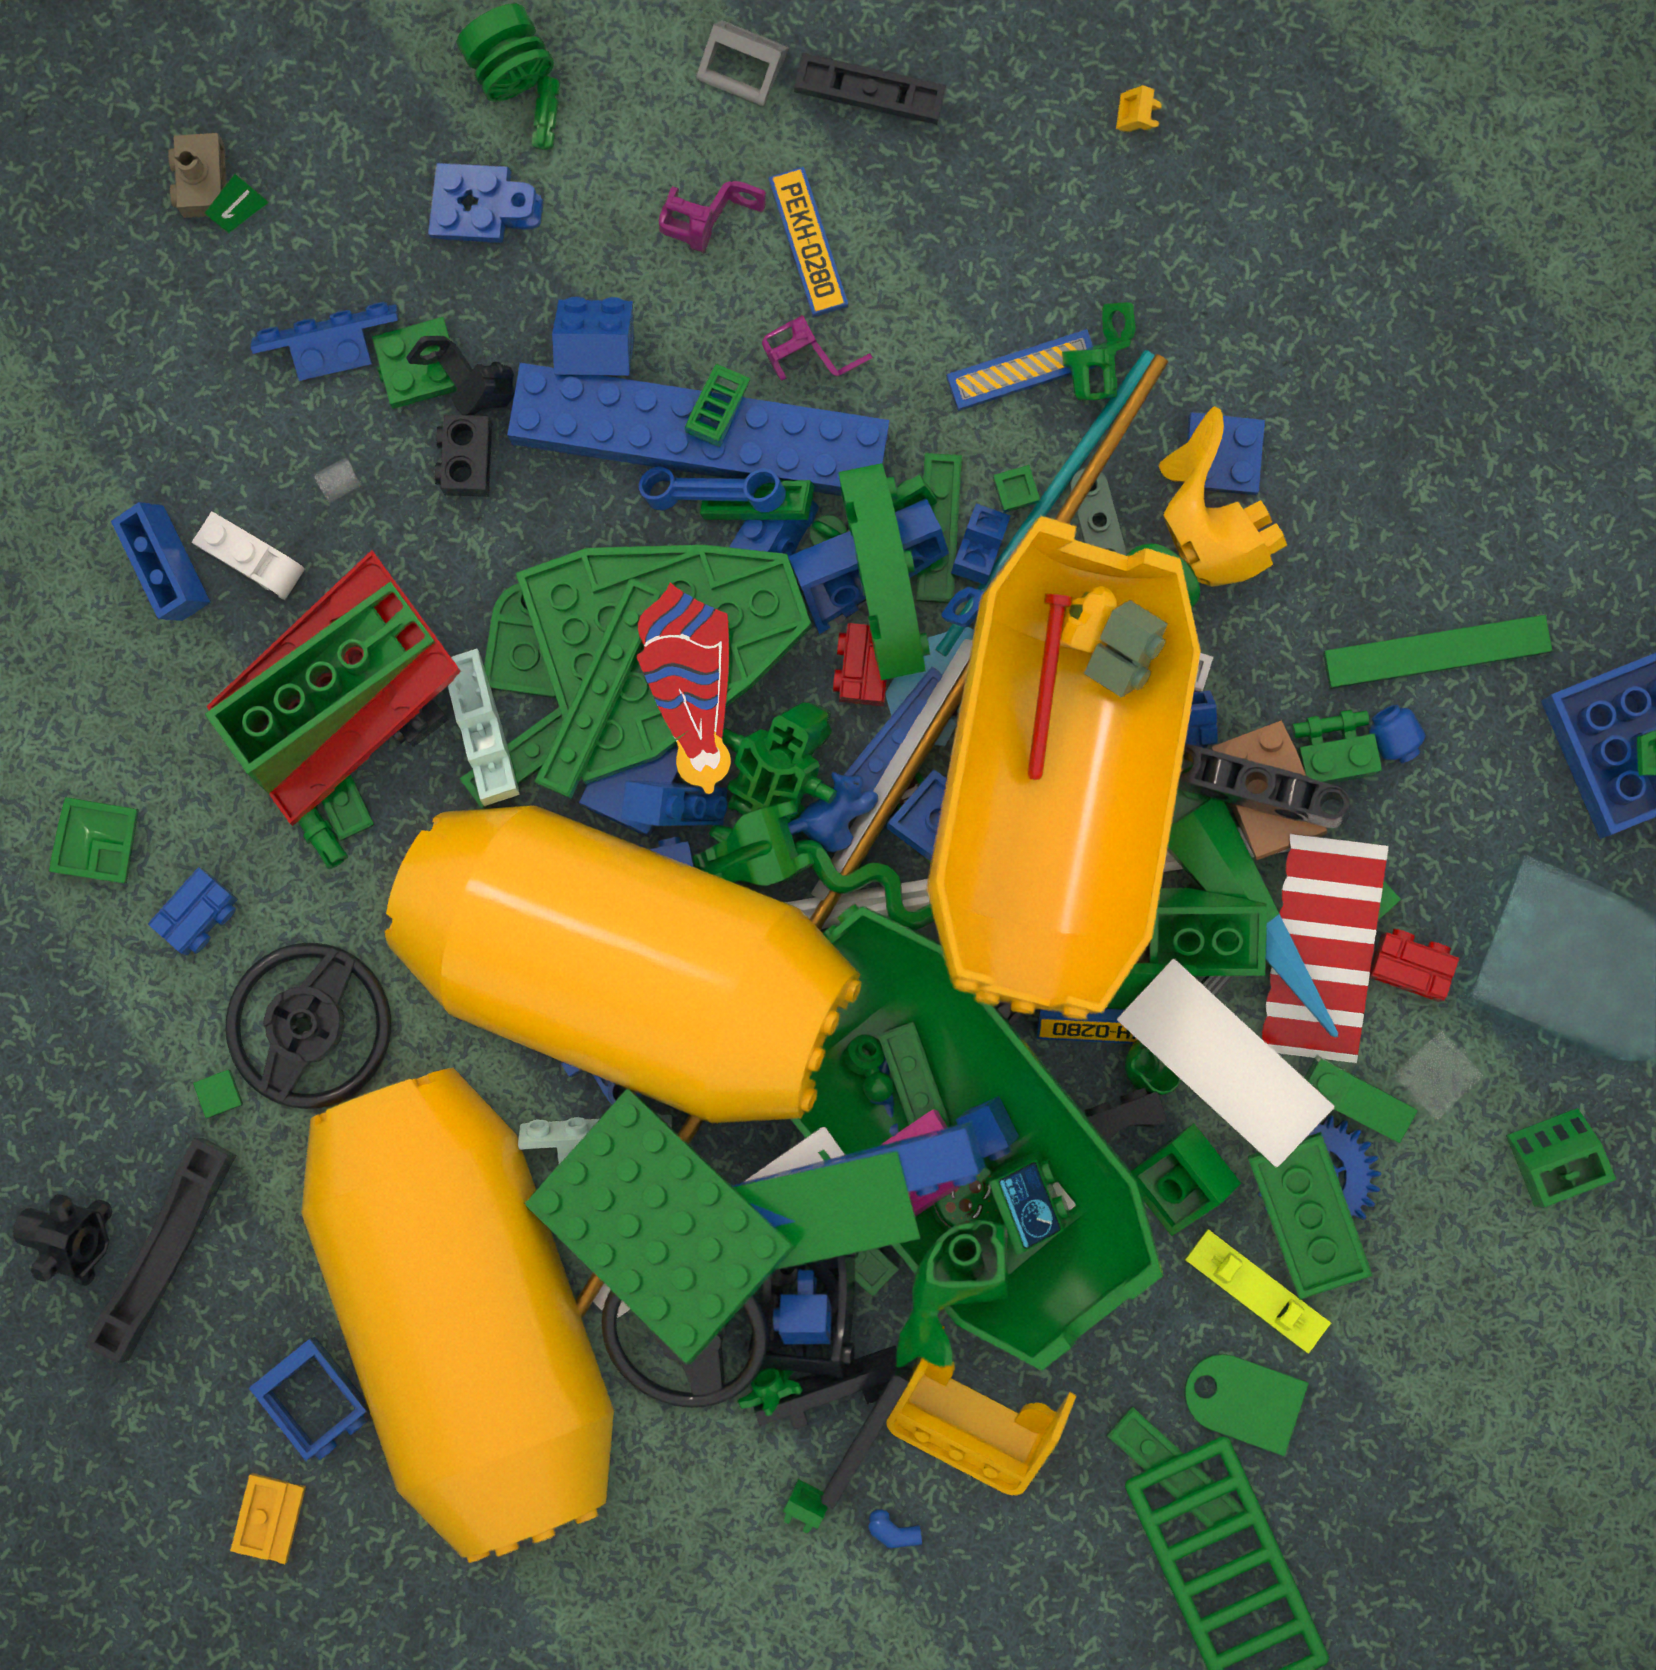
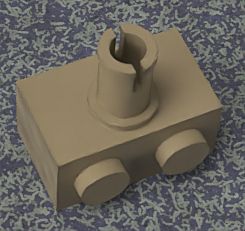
M218 133L174 136V149H169V165L171 171H175L176 184H171L170 186L172 206L177 207L184 218L207 216L204 214L226 185L225 144Z

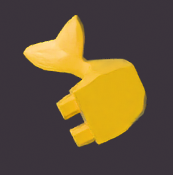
M1215 406L1204 416L1189 441L1168 455L1158 465L1164 477L1175 482L1184 483L1169 502L1163 514L1179 556L1192 568L1198 582L1211 587L1243 582L1256 576L1273 565L1271 554L1287 546L1283 532L1277 523L1260 532L1257 531L1272 523L1270 514L1261 500L1244 509L1239 502L1220 508H1208L1205 506L1204 485L1224 430L1223 414L1221 409Z

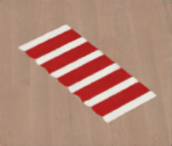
M1290 834L1291 850L1286 860L1287 878L1282 888L1283 906L1279 914L1338 1031V1037L1330 1036L1284 980L1271 968V990L1266 1000L1267 1018L1262 1028V1040L1276 1053L1312 1058L1319 1055L1328 1060L1357 1063L1389 846Z

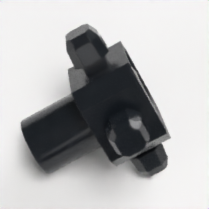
M58 1194L49 1201L50 1213L34 1208H27L22 1211L15 1221L13 1236L16 1243L38 1250L39 1257L31 1267L33 1277L38 1281L46 1282L57 1273L72 1277V1280L79 1285H89L95 1278L94 1266L106 1255L110 1240L105 1224L112 1216L111 1205L107 1201L97 1200L85 1208L73 1204L68 1196Z

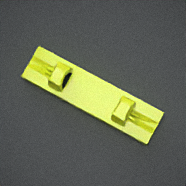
M1208 1229L1184 1259L1308 1354L1331 1324L1322 1315L1302 1300H1299L1297 1296ZM1289 1303L1288 1310L1285 1312V1314L1277 1318V1316L1285 1307V1305Z

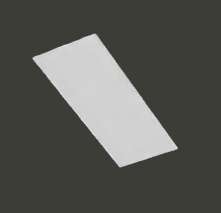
M1175 959L1171 960L1117 1018L1130 1033L1275 1167H1278L1334 1108L1331 1102Z

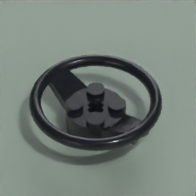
M292 944L274 950L262 957L240 979L227 1008L226 1040L229 1053L238 1072L259 1094L280 1105L292 1108H322L351 1097L362 1089L378 1071L390 1042V1006L378 978L356 956L328 944ZM299 958L322 959L301 986L293 987L277 994L267 1006L263 1026L265 1027L270 1047L263 1076H261L247 1057L241 1039V1016L250 991L264 974L284 962ZM353 973L367 989L376 1014V1035L367 1060L353 1077L331 1090L312 1094L292 1092L309 1063L323 1060L340 1043L344 1030L345 1015L339 1004ZM309 1015L312 1018L310 1021L313 1023L312 1029L304 1031L300 1035L297 1032L300 1027L295 1025L298 1017L305 1019Z
M612 1290L607 1295L601 1321L603 1341L607 1353L616 1369L632 1386L655 1400L669 1405L688 1408L717 1405L734 1398L744 1391L757 1377L764 1364L768 1348V1329L763 1310L753 1294L743 1305L752 1327V1350L747 1364L738 1376L725 1384L721 1344L729 1322L691 1364H686L651 1330L652 1336L663 1349L664 1355L673 1361L681 1360L692 1392L677 1391L659 1385L643 1375L626 1356L617 1332V1314L622 1300Z

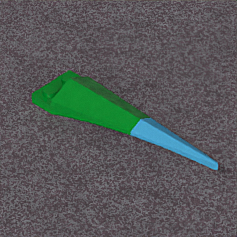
M1193 764L1184 769L1183 771H1181L1180 773L1184 774L1189 772L1192 769ZM1177 789L1167 851L1204 891L1267 903L1266 961L1330 1036L1338 1037V1031L1224 801Z

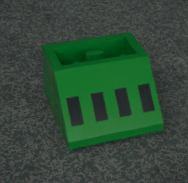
M1578 1108L1506 1135L1534 1207H1547L1616 1180L1602 1143Z

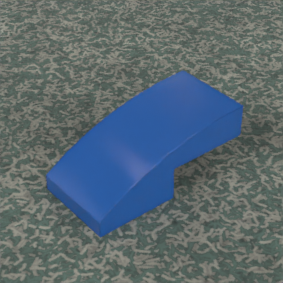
M976 503L951 573L986 585L1011 515Z

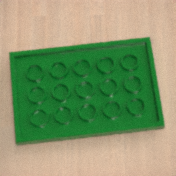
M628 1088L524 1203L686 1364H691L795 1248L776 1227L637 1094Z

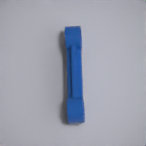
M654 467L646 471L639 481L640 493L649 506L655 510L669 509L678 500L749 501L755 510L771 512L783 503L786 496L785 487L777 474L767 468L753 471L746 479L675 478L669 469ZM670 481L668 489L663 494L650 496L651 488L656 483ZM775 483L773 491L768 496L754 498L755 491L761 485Z

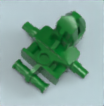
M803 702L774 717L769 732L759 729L745 737L742 734L738 735L725 728L722 735L723 744L732 748V751L737 753L734 764L740 769L738 777L731 780L727 786V789L734 793L728 808L745 815L763 808L794 801L798 813L786 817L787 823L801 816V813L805 810V807L800 804L805 793L831 804L836 797L837 791L824 784L823 780L817 778L820 765L811 756L815 749L822 746L832 733L828 723L831 711L817 704Z

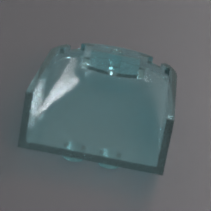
M1527 855L1513 860L1510 868L1518 870L1473 990L1462 993L1460 1000L1611 1060L1635 1062L1656 1058V914L1591 881Z

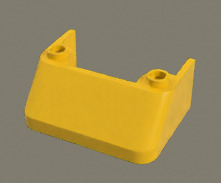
M919 1356L912 1368L913 1372L907 1387L886 1421L889 1431L899 1439L1005 1494H1022L1057 1445L1076 1395L1069 1392L1057 1412L1043 1403H1029L1024 1405L1020 1412L1017 1413L952 1379L951 1377L955 1371L953 1361V1365L942 1368L931 1364Z

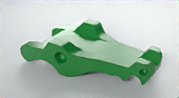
M794 801L743 815L736 822L726 840L692 857L697 869L733 883L746 881L764 886L791 880L794 876L815 863L811 852L801 853L799 856L797 854L786 817L798 813Z

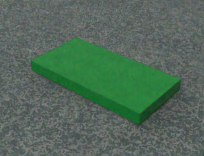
M1322 1132L1307 1136L1278 1167H1275L1260 1152L1248 1156L1299 1300L1373 1276Z

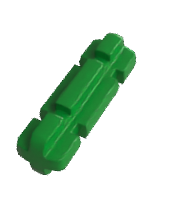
M546 76L538 80L537 94L540 95V98H536L534 128L537 129V132L533 131L532 145L534 148L548 150L554 146L555 133L552 132V129L556 127L558 99L555 98V95H559L560 82L556 78Z

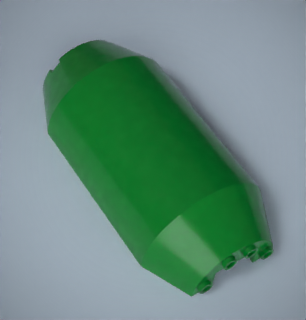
M853 904L837 917L841 924L839 926L832 925L823 934L860 973L858 980L862 982L861 989L855 1002H849L846 1010L840 1007L837 1008L836 1012L840 1013L837 1027L832 1035H826L821 1047L825 1050L823 1061L816 1072L812 1071L809 1077L816 1082L814 1089L817 1090V1097L812 1109L809 1112L804 1111L802 1118L791 1120L805 1138L820 1128L825 1127L845 1155L880 1146L893 1137L889 1129L896 1123L898 1124L899 1132L909 1126L891 1072L890 1078L894 1085L893 1098L895 1104L893 1105L894 1113L892 1118L887 1114L884 1105L874 1104L866 1097L863 1090L866 1077L865 1075L856 1074L848 1068L844 1060V1051L851 1040L858 1035L867 1034L879 1040L878 1034L911 1022H915L951 1127L958 1125L956 1119L966 1110L999 1096L1019 1138L1009 1146L1011 1152L994 1161H990L988 1156L984 1157L985 1166L994 1172L998 1165L1040 1151L1043 1161L1049 1159L1053 1166L1056 1181L1052 1182V1184L1058 1182L1076 1206L1069 1210L1070 1217L1066 1218L1067 1223L1063 1232L1024 1253L1016 1255L1007 1232L1009 1299L956 1304L948 1306L944 1310L957 1326L1042 1371L1072 1348L1077 1338L1128 1298L1132 1300L1163 1276L1138 1180L995 1005L975 1001L976 994L954 988L955 985L951 982L940 943L864 906L859 908L856 904ZM862 1048L865 1055L871 1056L869 1050ZM824 1149L817 1152L823 1160L831 1159ZM930 1207L915 1216L920 1239L892 1245L915 1274L927 1250L947 1232L935 1221ZM1001 1215L996 1222L1004 1223Z

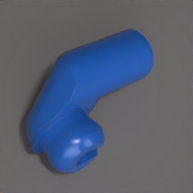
M878 1509L870 1514L869 1531L871 1535L886 1547L899 1548L922 1545L920 1525L898 1528L890 1521L887 1511Z

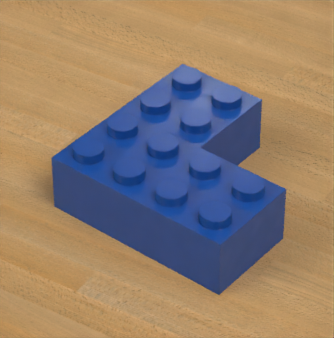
M1656 653L1551 694L1541 701L1600 839L1656 817V776L1638 775L1637 737L1656 729Z

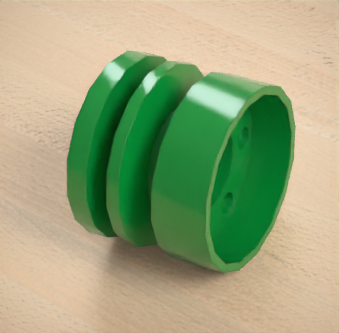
M517 3L505 4L478 16L460 32L456 40L457 46L468 66L477 69L474 74L478 84L482 85V90L487 100L492 102L511 99L537 85L538 80L546 77L554 66L553 58L549 51L545 50L543 40L534 36L536 32L535 26L525 8Z

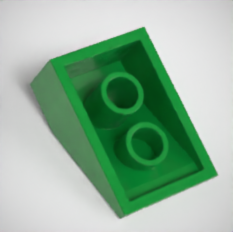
M1160 888L1153 935L1148 943V963L1169 964L1172 959H1175L1181 965L1197 966V976H1265L1267 903L1192 888Z

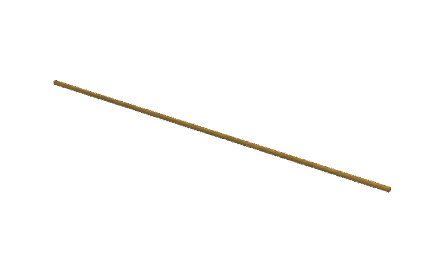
M1155 354L1054 520L1070 524L1168 364L1167 359ZM969 660L840 874L848 875L859 868L961 702ZM829 891L826 898L818 904L810 920L819 930L825 924L842 894ZM689 1115L678 1135L690 1144L704 1120ZM594 1272L576 1299L582 1319L604 1284Z

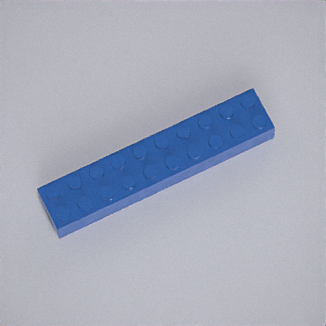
M520 363L507 435L511 444L651 467H665L671 470L728 479H746L753 471L767 468L774 471L780 480H811L815 486L814 492L842 496L838 472L884 462L889 420L743 397L722 445L718 447L685 432V425L702 391L603 375L554 374V368ZM712 393L711 395L726 403H730L732 399L719 393ZM707 403L705 408L721 416L725 413V410ZM703 416L700 419V422L716 429L719 423Z

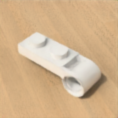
M212 511L192 541L195 546L257 582L265 589H270L283 600H286L305 570L303 566Z

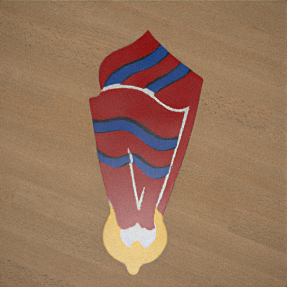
M670 582L663 595L640 616L638 632L644 644V650L636 656L657 706L674 738L676 739L683 735L676 740L679 747L676 765L680 776L692 785L701 786L705 793L710 794L714 791L715 783L726 776L731 763L730 753L722 741L729 668L728 614L694 599Z

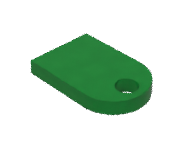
M519 583L507 588L499 596L493 608L484 663L490 688L493 690L556 698L528 610L522 605L523 594Z
M1215 1354L1202 1359L1191 1369L1185 1382L1184 1397L1190 1414L1202 1426L1285 1456L1309 1383L1233 1355ZM1203 1375L1211 1376L1216 1384L1214 1393L1206 1398L1198 1396L1194 1389L1195 1381Z

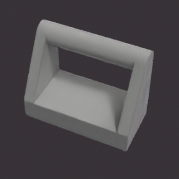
M721 20L713 24L696 80L764 107L789 47ZM720 43L770 63L761 90L709 69Z

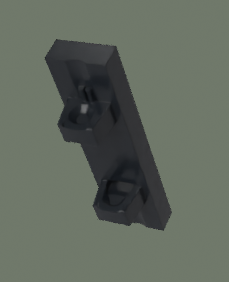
M802 53L794 85L795 93L938 125L946 91V85L807 53ZM900 90L899 103H897V98Z
M896 1345L854 1359L852 1366H846L844 1379L836 1378L835 1375L814 1373L794 1380L800 1384L802 1392L780 1398L772 1415L766 1416L763 1410L764 1404L754 1406L759 1426L789 1416L794 1430L808 1425L805 1410L859 1391L863 1392L867 1404L876 1402L880 1397L877 1385L888 1382L897 1368Z

